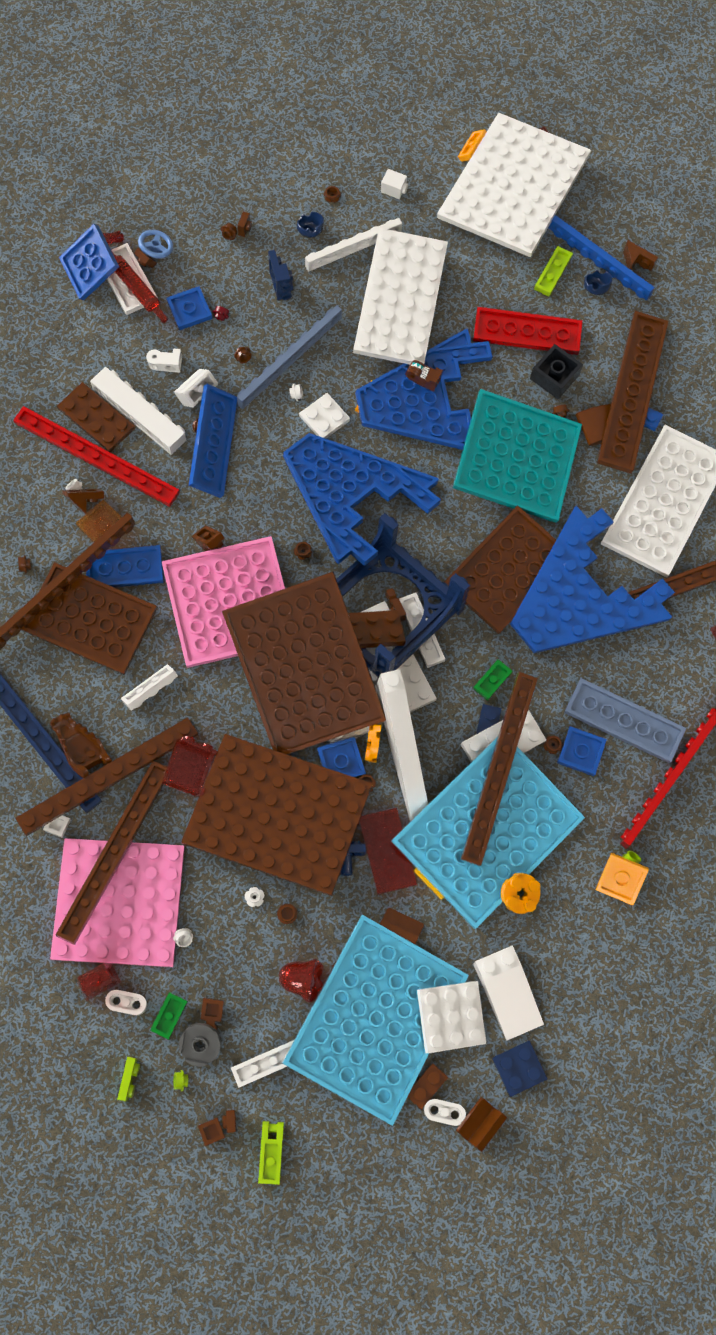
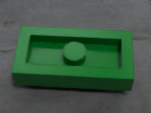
M497 660L473 689L488 701L513 671L500 660Z
M169 992L150 1031L169 1040L188 1001Z

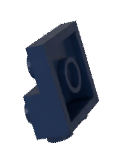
M275 250L268 251L269 272L277 300H288L292 297L291 291L294 290L292 271L288 270L286 263L282 264L280 256L277 257Z

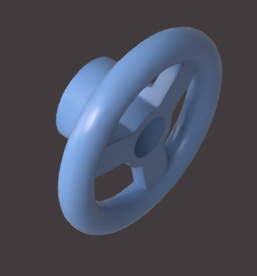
M147 230L138 239L140 249L152 258L167 257L173 250V242L170 237L159 230ZM155 235L151 242H144L147 236ZM160 237L167 242V249L161 245Z

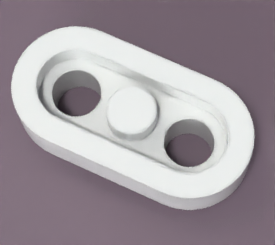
M112 990L105 999L106 1006L110 1010L125 1014L141 1015L147 1008L146 999L136 993ZM115 997L120 998L118 1005L113 1003ZM135 1001H139L141 1004L138 1009L133 1007Z
M432 1099L424 1106V1114L431 1121L458 1126L466 1117L465 1109L459 1104ZM432 1106L438 1108L437 1114L431 1113L430 1109ZM452 1111L458 1112L459 1116L457 1119L451 1117Z

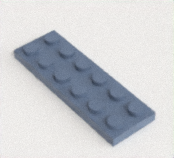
M580 678L564 711L565 714L669 764L672 762L686 730L685 727Z

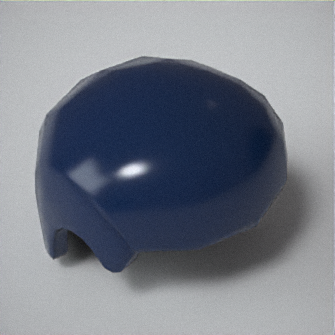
M314 211L309 216L303 214L297 221V230L304 237H316L323 230L324 218L321 214Z
M596 270L594 273L588 274L584 279L585 289L594 295L605 294L612 284V275L608 271L601 274Z

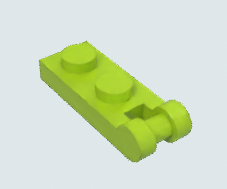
M263 1121L258 1183L280 1185L284 1122L269 1124V1121ZM268 1133H277L276 1139H268Z

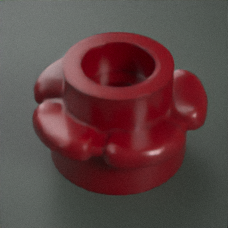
M216 306L215 310L212 311L215 314L214 318L224 321L225 318H229V310L224 307Z

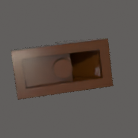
M629 240L626 242L623 253L627 267L632 270L637 263L643 269L652 271L658 257Z
M100 489L62 490V494L84 514L87 513L86 499L87 502H98V499H104V491Z
M207 525L191 536L204 551L224 546L222 542L224 536L222 533Z

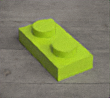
M127 1057L117 1100L128 1102V1099L133 1097L135 1085H132L134 1076H138L140 1064L137 1063L138 1059Z

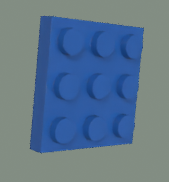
M93 224L59 257L81 300H85L119 268L100 227L96 224Z

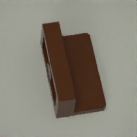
M387 908L380 922V925L413 944H416L424 926L423 923L392 908Z
M481 1097L456 1131L472 1146L482 1152L507 1117Z

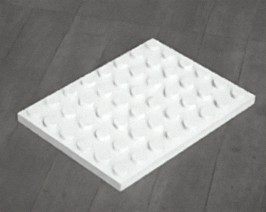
M498 113L438 211L437 218L531 257L590 156L591 150Z

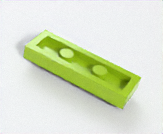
M557 246L538 279L534 290L550 297L570 262L573 253Z

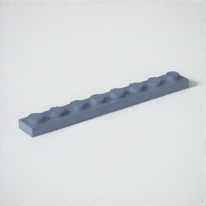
M338 305L333 309H329L321 320H317L308 332H304L296 343H292L284 354H280L271 366H267L258 378L255 377L246 389H242L237 395L238 406L244 409L342 319V309Z

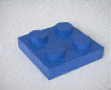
M200 286L166 298L179 330L213 319Z
M570 726L557 763L595 776L607 739Z
M355 737L317 748L322 767L355 778L366 774Z

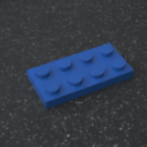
M160 545L107 550L101 559H97L92 563L91 568L86 571V576L114 588L164 583Z

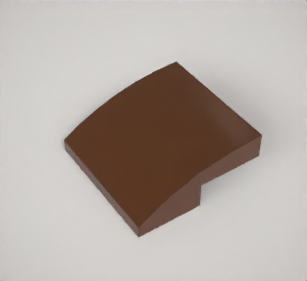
M611 404L592 407L576 414L578 422L582 424L581 429L589 446L602 443Z

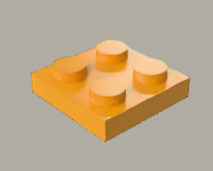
M611 853L598 881L596 890L634 905L649 868Z

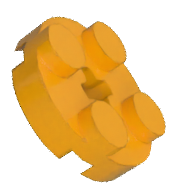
M382 724L369 726L365 760L369 762H377Z
M515 873L510 879L504 881L501 888V899L507 906L506 908L518 914L533 912L540 899V883L531 875ZM523 888L524 895L520 898L517 892Z

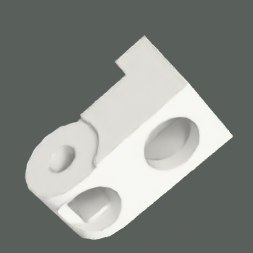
M173 349V353L160 352L158 350H151L147 353V362L152 370L180 373L182 363L181 349Z

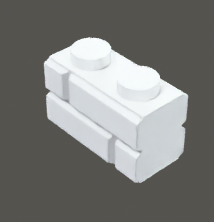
M199 369L174 393L184 406L193 408L198 404V401L202 400L203 386L209 384L216 387L218 382L209 370Z

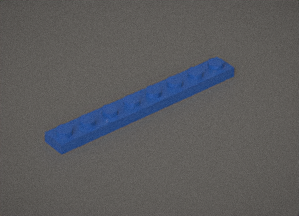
M555 215L548 228L553 231L556 237L564 239L570 247L579 250L583 257L591 259L597 267L608 271L612 278H617L624 287L632 289L639 298L648 300L651 297L655 287Z

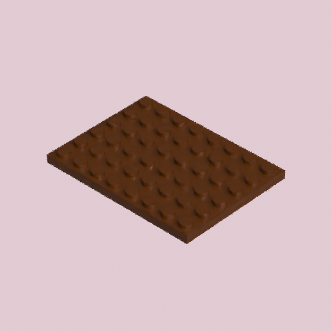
M334 571L222 611L273 750L289 754L386 721L379 696Z
M225 734L181 843L332 897L370 794L372 783Z

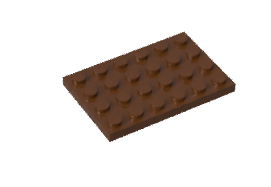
M517 505L444 583L449 586L450 578L455 573L465 578L470 585L465 604L494 631L500 634L513 620L556 539Z
M54 562L40 591L66 567ZM80 574L75 583L68 585L59 597L54 598L45 610L37 613L34 620L29 624L26 623L21 628V631L125 675L158 607Z

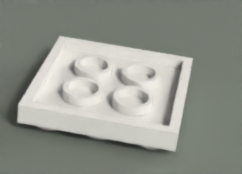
M478 981L417 990L425 1053L486 1044Z

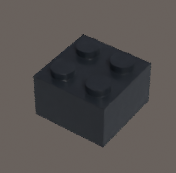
M554 344L533 367L530 379L559 399L578 378L583 364Z

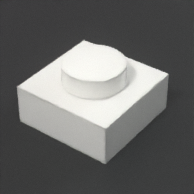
M60 816L45 825L43 830L63 838L71 819Z

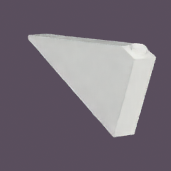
M398 669L381 673L375 688L385 714L386 721H384L411 822L428 805L406 690L401 671Z

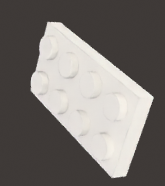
M128 243L112 249L111 251L119 268L107 278V281L125 314L129 315L158 302V297Z
M529 710L517 745L523 753L546 741L545 736ZM503 720L461 743L470 762L499 735Z

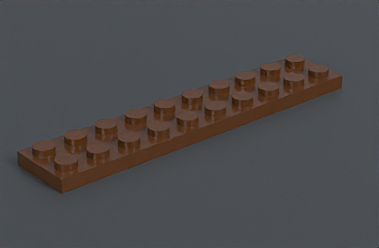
M639 311L633 313L597 459L598 464L630 474L634 471L669 322L667 320Z

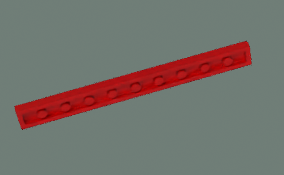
M24 406L13 420L18 426L171 507L180 493L179 489Z
M712 708L707 714L708 721L705 724L702 722L697 728L696 732L698 735L696 738L691 737L685 745L688 748L686 752H681L675 759L677 764L674 769L670 767L665 773L664 777L667 779L664 783L659 782L653 790L656 793L652 799L649 797L642 806L645 810L642 814L637 813L631 821L634 824L632 828H627L620 838L623 841L620 845L625 849L632 844L716 725L715 708Z

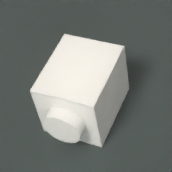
M388 169L381 182V192L400 199L402 193L405 194L408 189V184L406 183L407 176Z

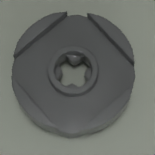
M205 1023L189 1025L179 1039V1051L182 1053L185 1061L197 1067L208 1065V1063L215 1060L221 1049V1039L218 1030ZM202 1040L203 1043H205L206 1047L203 1046L202 1049L199 1050L197 1049L198 1046L194 1045V1042Z

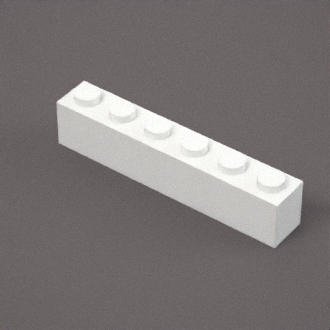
M105 367L90 381L92 389L170 455L186 441L185 430L180 425L176 426L167 414L163 415L159 412L158 407L154 403L147 402L142 393L135 392L132 386L127 381L123 382L114 370L110 371Z

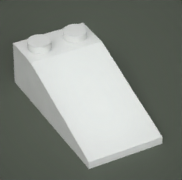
M513 945L473 963L506 1041L544 1025Z

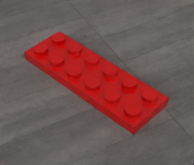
M477 307L473 341H489L490 344L549 351L556 344L568 354L579 355L583 320Z

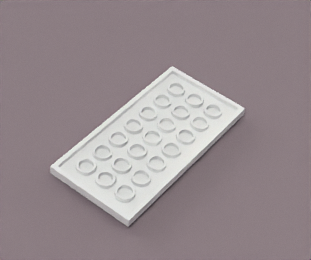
M379 228L353 353L409 365L413 360L425 363L448 244L447 241Z
M664 425L613 520V525L609 527L601 545L668 578L716 486V449Z

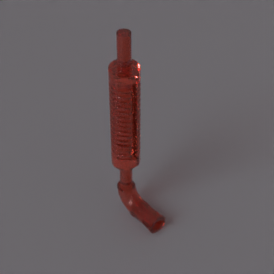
M121 231L103 233L108 245L123 242L124 240ZM113 253L119 265L115 273L148 312L153 311L162 323H166L168 317L158 307L160 304L158 298L150 291L121 255L116 256Z

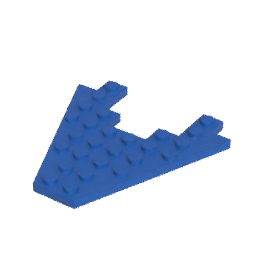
M465 329L427 350L424 365L433 369L437 367L443 370L441 380L434 392L408 379L405 373L410 365L405 363L357 389L355 395L362 426L463 450L471 421L469 409L451 411L445 382L461 380L459 364L491 361L492 353L489 341L471 343L469 331Z
M308 433L283 452V457L337 564H340L349 555H352L365 566L378 555V550L354 531L356 527L363 523V517L353 508L374 491L387 502L401 492L427 514L441 502V499L430 491L438 484L439 479L437 477Z
M577 506L574 507L510 623L533 653L669 621L672 618L662 603L675 592L663 578L634 600L623 586L607 596L586 572L585 568L598 558L587 543L614 523L602 508L587 518Z

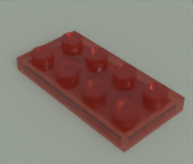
M397 808L361 816L359 824L377 895L416 886L417 883L411 862L391 842L402 831Z

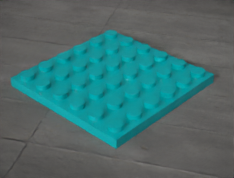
M480 389L453 488L513 509L518 505L528 514L557 523L582 424Z

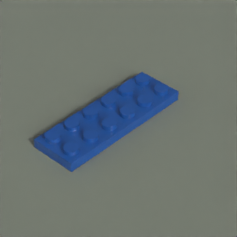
M206 384L203 386L189 486L220 498L224 496L237 397Z

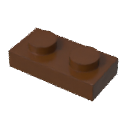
M432 1063L413 1085L407 1098L422 1110L425 1104L447 1080L448 1076Z

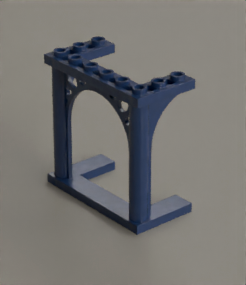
M385 513L379 518L378 533L370 544L378 550V555L365 566L356 560L336 579L342 596H344L363 578L375 573L390 572L409 579L422 595L424 602L422 619L415 629L405 637L406 642L404 646H396L389 651L380 644L375 650V656L366 648H361L368 669L378 678L381 673L397 670L455 613L459 616L464 611L470 588L468 581L456 573L450 578L449 586L441 582L431 570L423 567L418 559H414L409 555L404 547L396 544L399 525L393 517H389ZM387 557H391L394 560L395 564L392 567L386 566L385 559ZM380 560L381 567L378 568L375 565H378ZM398 564L404 569L400 570L398 568ZM427 588L430 593H427L424 589ZM437 597L441 600V603L431 604L428 602V599ZM429 609L433 610L432 614L428 612Z

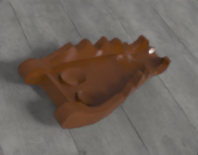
M69 712L60 714L50 721V725L58 736L69 765L82 778L89 775L88 769L102 762L104 765L112 762L99 738H96L93 732L89 733L87 728L83 727L81 723L77 724L71 718Z

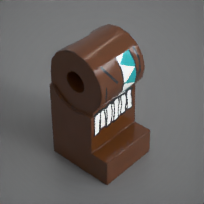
M413 360L405 375L416 384L434 392L441 380L443 370L437 367L433 369L418 360Z

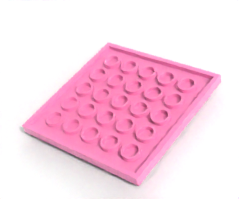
M271 536L162 561L187 668L238 656L222 611L285 589Z
M65 838L50 960L174 967L176 943L173 937L178 925L185 846L132 842L78 941L73 945L56 937L55 934L108 841Z

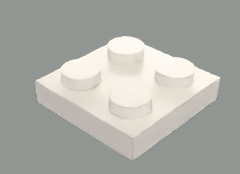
M328 393L299 413L300 418L317 436L325 439L350 421V417Z

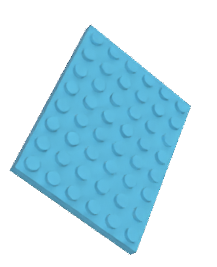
M498 736L391 840L474 929L503 902L501 899V888L504 881L510 879L515 873H526L529 875L585 818L517 747L482 864L477 866L461 860Z
M361 915L282 1064L393 1126L429 1053H425L417 990L465 983L469 975L375 921Z

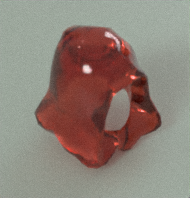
M316 958L305 962L294 961L286 963L279 971V984L286 991L301 996L306 1002H312L317 998L318 991L323 986L320 977L324 967Z

